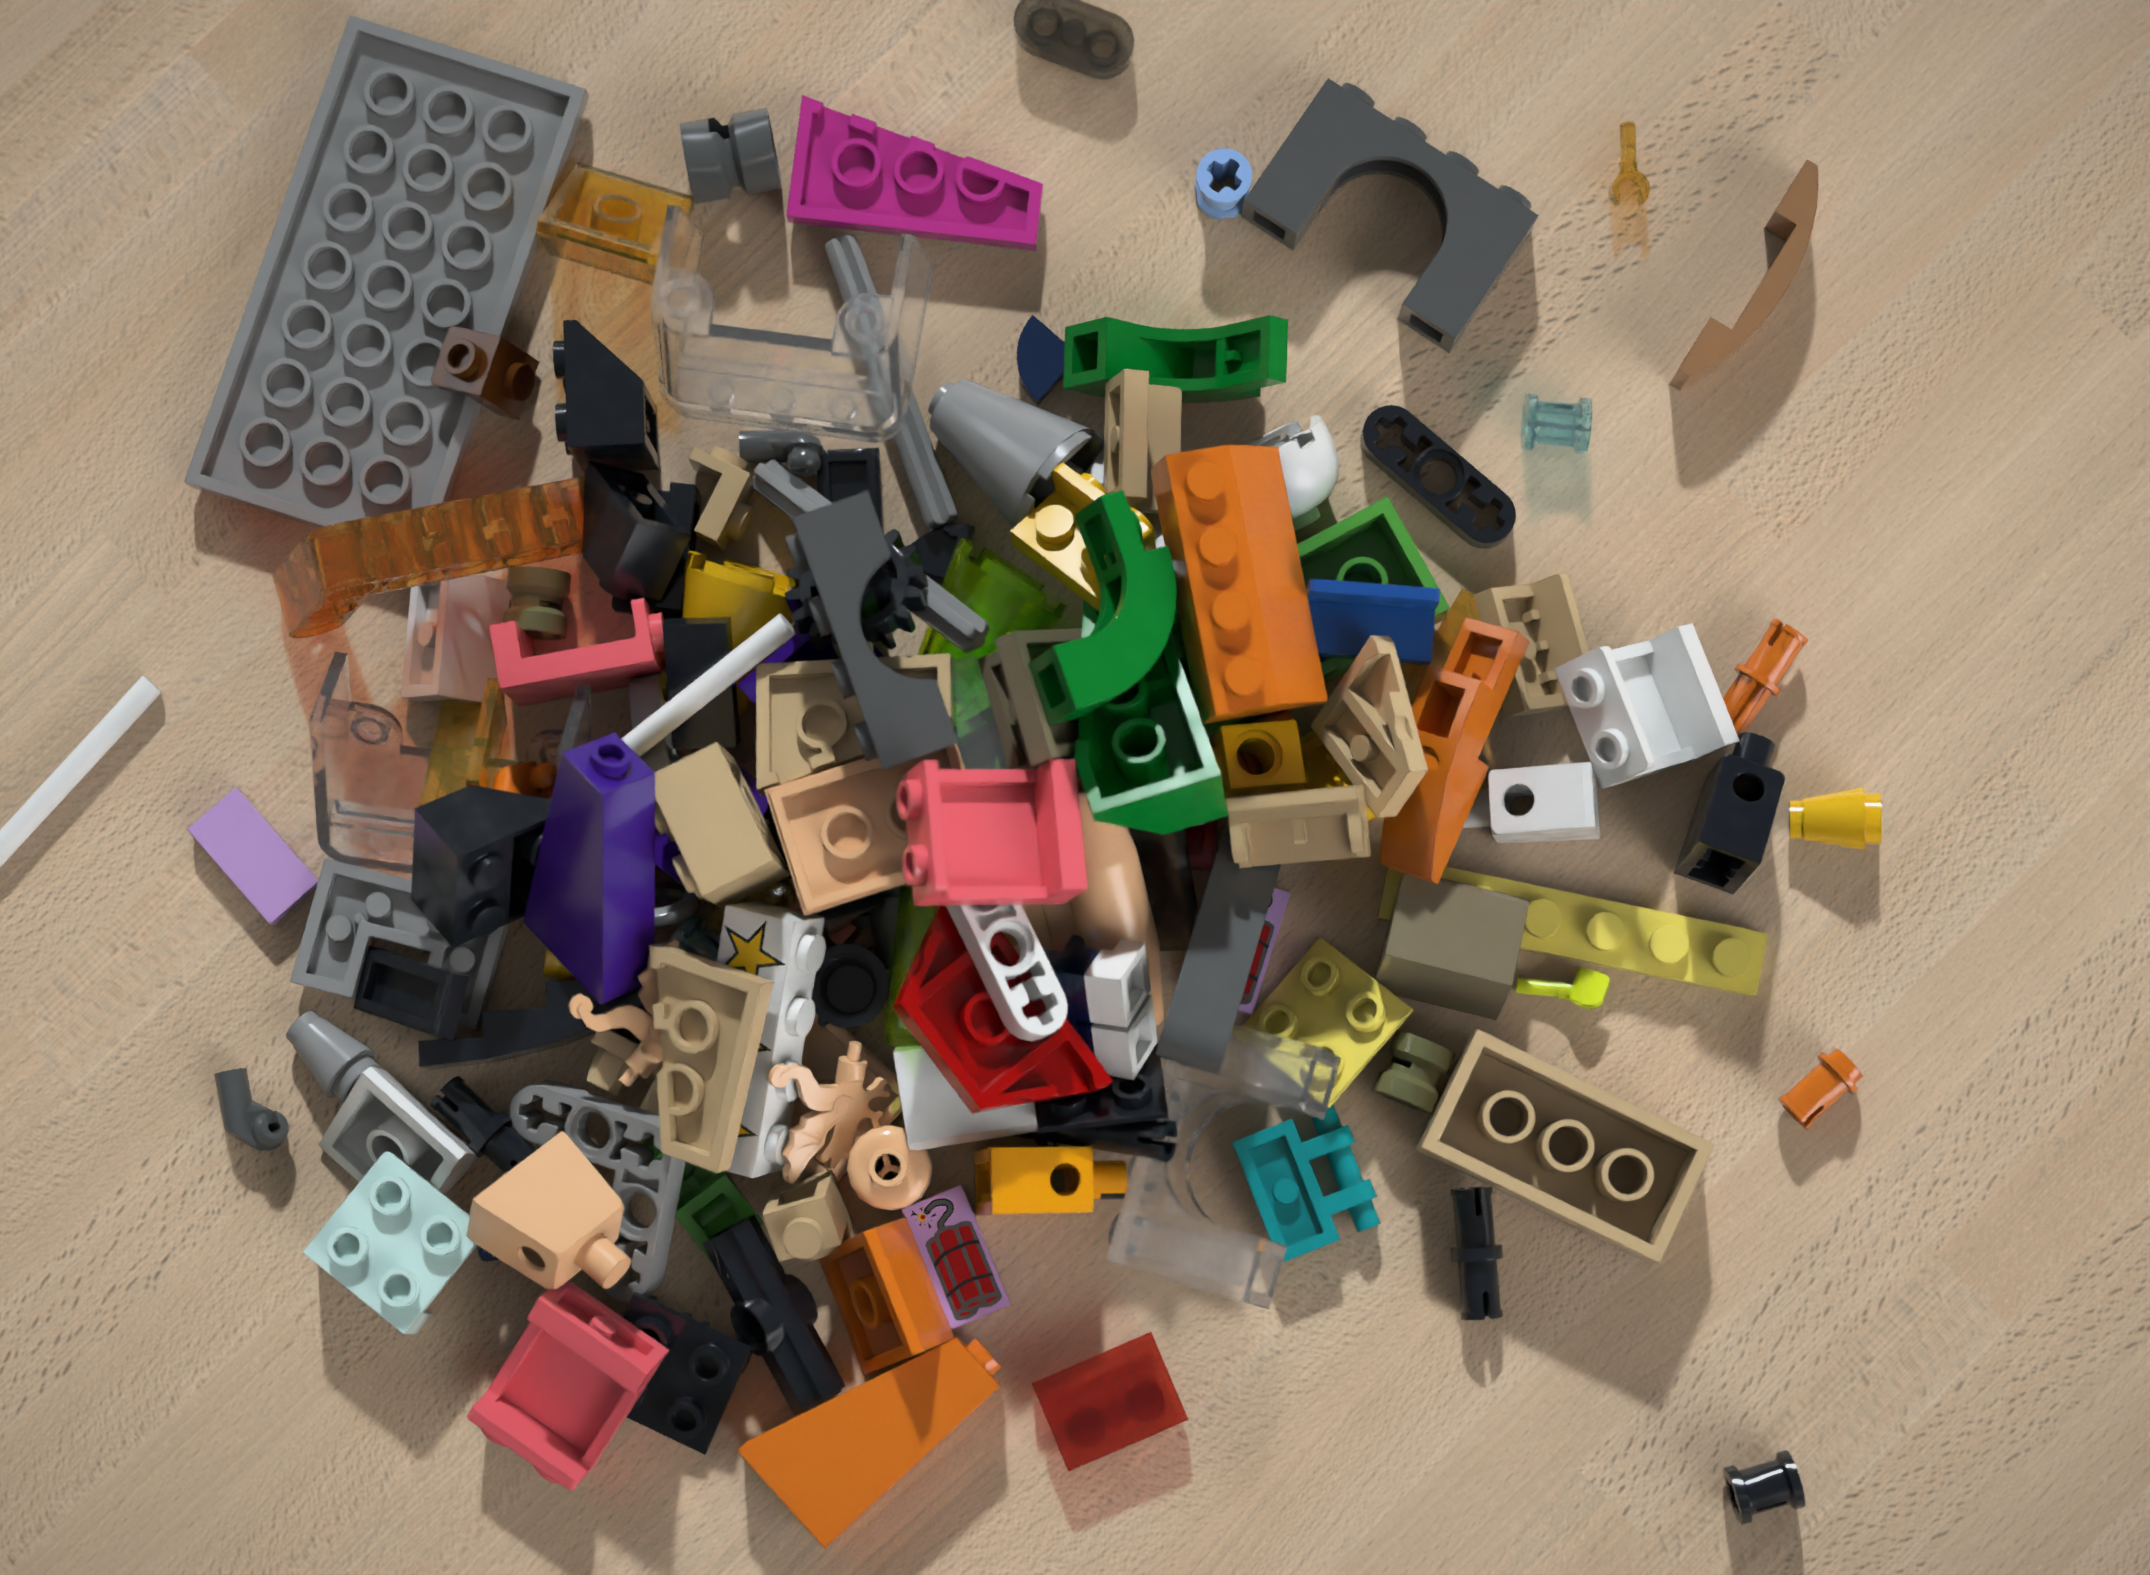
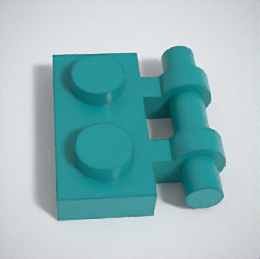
M1334 1104L1330 1108L1325 1105L1309 1112L1318 1136L1305 1142H1301L1293 1119H1290L1231 1143L1279 1264L1340 1240L1331 1215L1348 1209L1357 1233L1381 1224L1372 1199L1376 1198L1377 1194L1371 1179L1364 1181L1350 1147V1144L1355 1143V1139L1349 1124L1342 1127ZM1326 1154L1340 1191L1323 1197L1309 1161Z

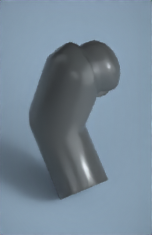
M792 430L739 431L740 457L747 463L767 462L770 459H775L778 462H787L788 470L792 474L803 477L814 475L821 467L820 455L823 454L824 448L819 438L811 432Z
M247 1068L232 1069L214 1074L223 1126L226 1132L256 1150L271 1151L278 1148L289 1133L288 1121L282 1113L272 1111L252 1100Z

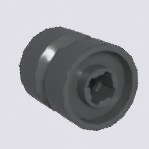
M767 108L732 114L729 124L723 126L714 117L680 123L685 163L695 204L730 198L734 187H741L748 195L782 189L777 153Z

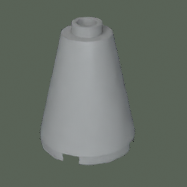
M962 379L955 384L947 383L943 385L932 398L928 409L929 414L932 415L930 419L931 431L1013 528L1055 491L1052 470L1063 462L1081 475L1087 471L1104 447V438L1095 433L1094 430L969 379Z

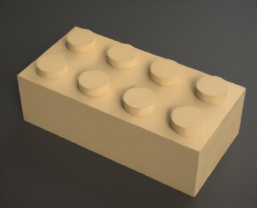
M1477 1029L1469 1034L1415 1149L1647 1263H1660L1715 1144Z

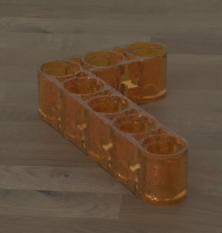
M584 476L339 522L308 533L272 576L289 636L293 639L307 638L339 628L345 624L371 595L583 553Z

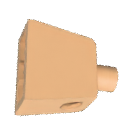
M563 1131L472 1199L466 1237L546 1289H558L581 1270L585 1271L604 1289H608L623 1277L631 1264V1258L614 1244L619 1236L624 1212L622 1200Z

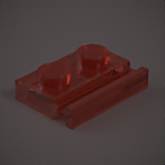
M1151 1331L1031 1383L1068 1472L1189 1420Z

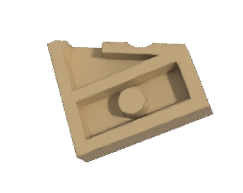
M1389 635L1370 636L1311 724V728L1352 784H1364L1366 803L1377 818L1396 817L1428 771L1394 641Z

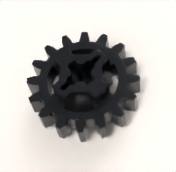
M892 529L884 536L891 553V558L885 564L889 565L897 573L898 579L892 578L889 570L879 568L868 583L861 603L862 630L871 651H873L872 643L880 640L890 650L897 647L893 632L899 628L913 633L916 626L910 611H926L927 607L922 589L929 585L923 566H920L921 562L913 544L904 546L901 535L896 529ZM797 568L788 569L786 575L792 589L785 593V599L791 613H794L792 618L797 630L801 635L808 633L814 648L818 651L825 648L832 641L837 657L843 658L834 633L821 637L808 599L820 594L811 570L799 574Z

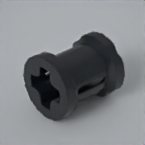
M1788 1450L1777 1452L1776 1460L1738 1470L1734 1465L1723 1468L1728 1496L1733 1511L1741 1525L1752 1522L1754 1514L1785 1505H1790L1795 1510L1805 1507V1495L1801 1479Z

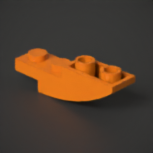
M1466 617L1443 669L1428 665L1412 705L1428 771L1397 816L1384 817L1380 864L1384 867L1438 885L1489 770V767L1478 757L1530 642L1520 632Z

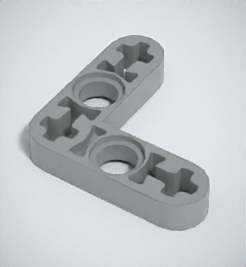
M544 1080L521 1088L513 1096L510 1104V1118L512 1119L513 1127L521 1137L543 1146L563 1131L590 1162L616 1170L612 1189L622 1200L624 1212L619 1236L614 1244L632 1258V1269L640 1273V1279L631 1282L632 1273L628 1269L616 1284L605 1289L609 1296L623 1302H630L634 1292L644 1296L654 1292L661 1285L665 1275L685 1161L664 1153L663 1157L653 1160L654 1150L639 1143L627 1146L629 1139L642 1141L654 1136V1146L661 1149L659 1114L554 1080ZM543 1099V1109L559 1116L570 1112L567 1120L555 1118L543 1123V1113L535 1109V1102ZM592 1112L603 1116L609 1125L610 1138L605 1146H599L594 1143L586 1130V1122ZM636 1192L648 1196L653 1203L655 1217L650 1226L639 1223L632 1214L631 1200ZM638 1241L648 1242L647 1244L637 1248Z

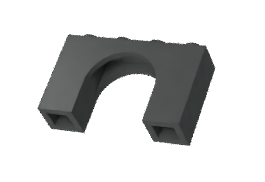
M1328 78L1244 199L1242 218L1294 251L1329 198L1349 181L1366 175L1386 174L1411 182L1421 189L1433 203L1441 223L1442 241L1438 252L1402 303L1397 319L1450 353L1531 234L1539 215L1530 210L1532 205L1529 200L1515 189L1505 185H1501L1498 189L1479 177L1478 168L1463 155L1454 151H1448L1445 155L1427 143L1426 134L1411 121L1402 117H1396L1393 121L1373 108L1375 105L1373 99L1362 89L1350 83H1344L1341 87Z

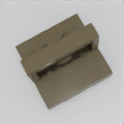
M1082 628L1014 631L995 639L996 652L977 659L1009 769H1037L1050 759H1075L1079 717L1050 726L1028 663L1055 645L1080 639Z

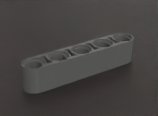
M1227 818L1155 1053V1056L1216 1075L1219 1074L1281 867V864L1239 868V863H1234L1229 818Z

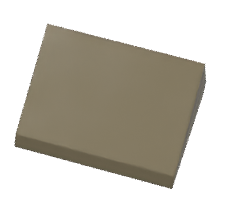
M1402 873L1374 979L1396 996L1497 1020L1513 986L1529 900L1440 878L1437 885Z

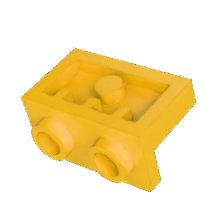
M1061 462L1052 470L1055 491L1010 531L1014 547L1097 611H1100L1099 584L1074 515L1099 496L1107 494V492L1092 475L1088 473L1079 475L1065 463ZM1130 507L1140 520L1142 543L1145 551L1156 549L1154 540L1156 534L1152 524L1140 511Z

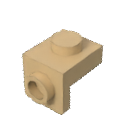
M713 446L710 454L694 447L688 458L693 469L718 481L694 531L701 543L723 553L730 538L739 541L749 525L754 507L747 503L754 491L752 488L754 480L751 473L745 471L748 463L736 454L717 446Z

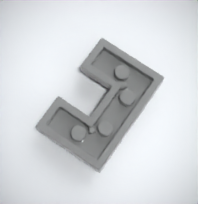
M325 858L290 982L355 999L369 946H372L373 939L377 938L431 952L428 963L470 976L457 1026L480 1031L483 1021L482 1011H485L509 923L499 927L487 936L474 938L453 948L411 900L412 880Z

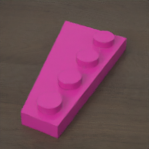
M802 95L786 213L788 223L1036 251L1043 183L969 156L962 158L936 148L935 144L912 135L911 138L878 127L874 121L853 113L851 116L824 107L823 102Z

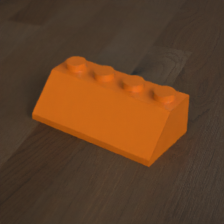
M1229 444L1164 455L1150 471L1165 546L1168 545L1176 577V605L1195 703L1202 723L1207 724L1326 703L1328 698L1278 447Z

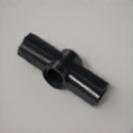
M755 1215L745 1217L707 1238L702 1245L735 1304L731 1308L730 1313L734 1331L742 1343L752 1347L751 1352L753 1354L763 1357L793 1415L805 1413L839 1394L846 1385L813 1325L817 1321L818 1316L814 1298L807 1286L799 1278L785 1273Z

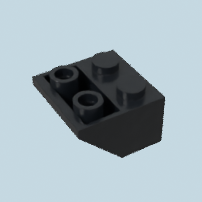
M563 320L564 340L554 341L555 376L556 379H563V387L566 394V403H558L555 407V425L558 442H565L567 455H573L584 473L589 461L630 471L660 470L657 407L644 381L577 320Z
M469 785L415 808L411 900L453 948L474 938L487 936L499 927L524 917L551 799Z

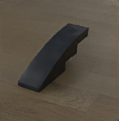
M578 980L546 982L547 1008L482 1011L483 1037L418 1041L419 1067L433 1070L493 1063L567 1045L597 1032L586 1027L582 1019H577L570 1013L568 1004L573 996L581 993L589 997L593 1004L591 1013L594 1015L605 1013L616 1006L633 1004L647 1011L638 996L641 987L601 1005Z

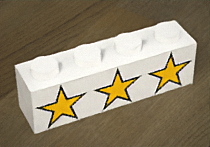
M761 901L725 905L717 962L774 981L730 1170H727L728 1172L749 1178H756L780 1171L785 1164L781 1152L788 1143L789 1129L792 1128L795 1099L798 1097L797 1086L792 1078L789 1085L783 1088L773 1087L769 1084L768 1075L770 1069L776 1064L783 1063L788 1066L795 1063L803 1066L801 1061L805 1037L811 1030L815 1018V1004L812 1001L815 975L822 965L826 950L825 939L822 936L825 917L814 914L804 916L802 911Z

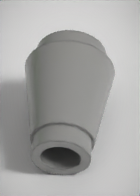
M308 1011L301 1015L286 1033V1039L293 1044L294 1049L328 1098L337 1097L344 1103L363 1071L370 1066L381 1069L374 1061L375 1052L326 1019L321 1018L315 1011Z

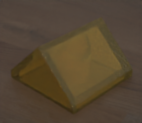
M577 162L538 219L536 232L549 255L668 289L695 202L691 195Z

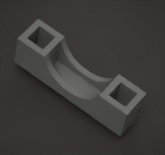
M865 491L792 517L797 533L786 536V541L798 573L801 574L811 570L820 595L810 598L808 601L821 637L834 633L843 657L831 662L844 699L856 695L865 718L864 721L853 724L866 762L879 758L882 768L885 770L959 743L937 681L912 678L891 670L873 654L865 640L861 625L863 595L874 574L891 558V553L869 492Z

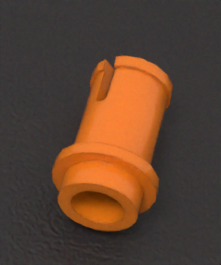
M1837 1048L1829 1055L1823 1052L1818 1055L1817 1058L1820 1063L1789 1092L1778 1098V1101L1789 1115L1806 1130L1844 1093L1848 1091L1853 1095L1858 1090L1855 1084L1863 1077L1855 1064Z

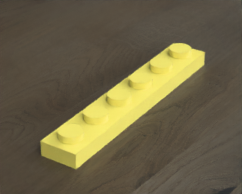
M1445 867L1441 876L1443 879L1528 899L1529 907L1520 950L1747 997H1755L1757 995L1768 933ZM1386 869L1376 920L1389 922L1402 875L1401 872Z

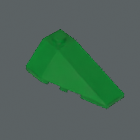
M1084 600L1081 638L1090 635L1099 616V611ZM1170 634L1159 658L1138 682L1101 707L1079 717L1078 740H1076L1075 763L1094 821L1166 835L1228 816L1221 773Z

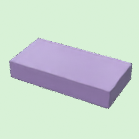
M236 787L187 829L267 922L273 926L279 923L316 890L319 880L245 794Z

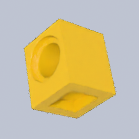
M1296 720L1220 726L1209 741L1221 773L1225 802L1227 798L1234 796L1296 791L1306 783ZM1248 752L1256 756L1262 764L1263 774L1253 775L1244 771L1238 763L1237 753Z

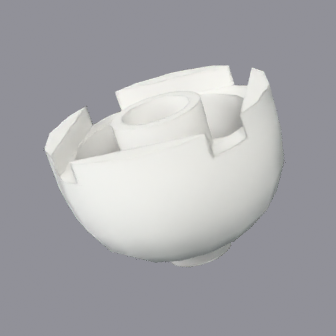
M1318 415L1310 416V429L1302 431L1298 421H1294L1245 444L1278 447L1294 531L1317 520L1321 515L1316 506L1330 496L1339 477V457L1333 439L1322 417Z

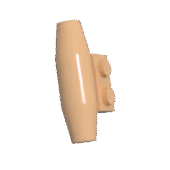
M1079 777L1077 778L1088 889L1064 904H1022V907L1058 981H1061L1063 977L1083 962H1085L1087 969H1089L1101 949L1114 950L1120 939L1145 942L1151 986L1148 994L1152 995L1155 1025L1158 1026L1164 1020L1160 943L1137 848L1127 827L1094 821ZM1002 932L1020 955V948L1016 939L1012 935Z

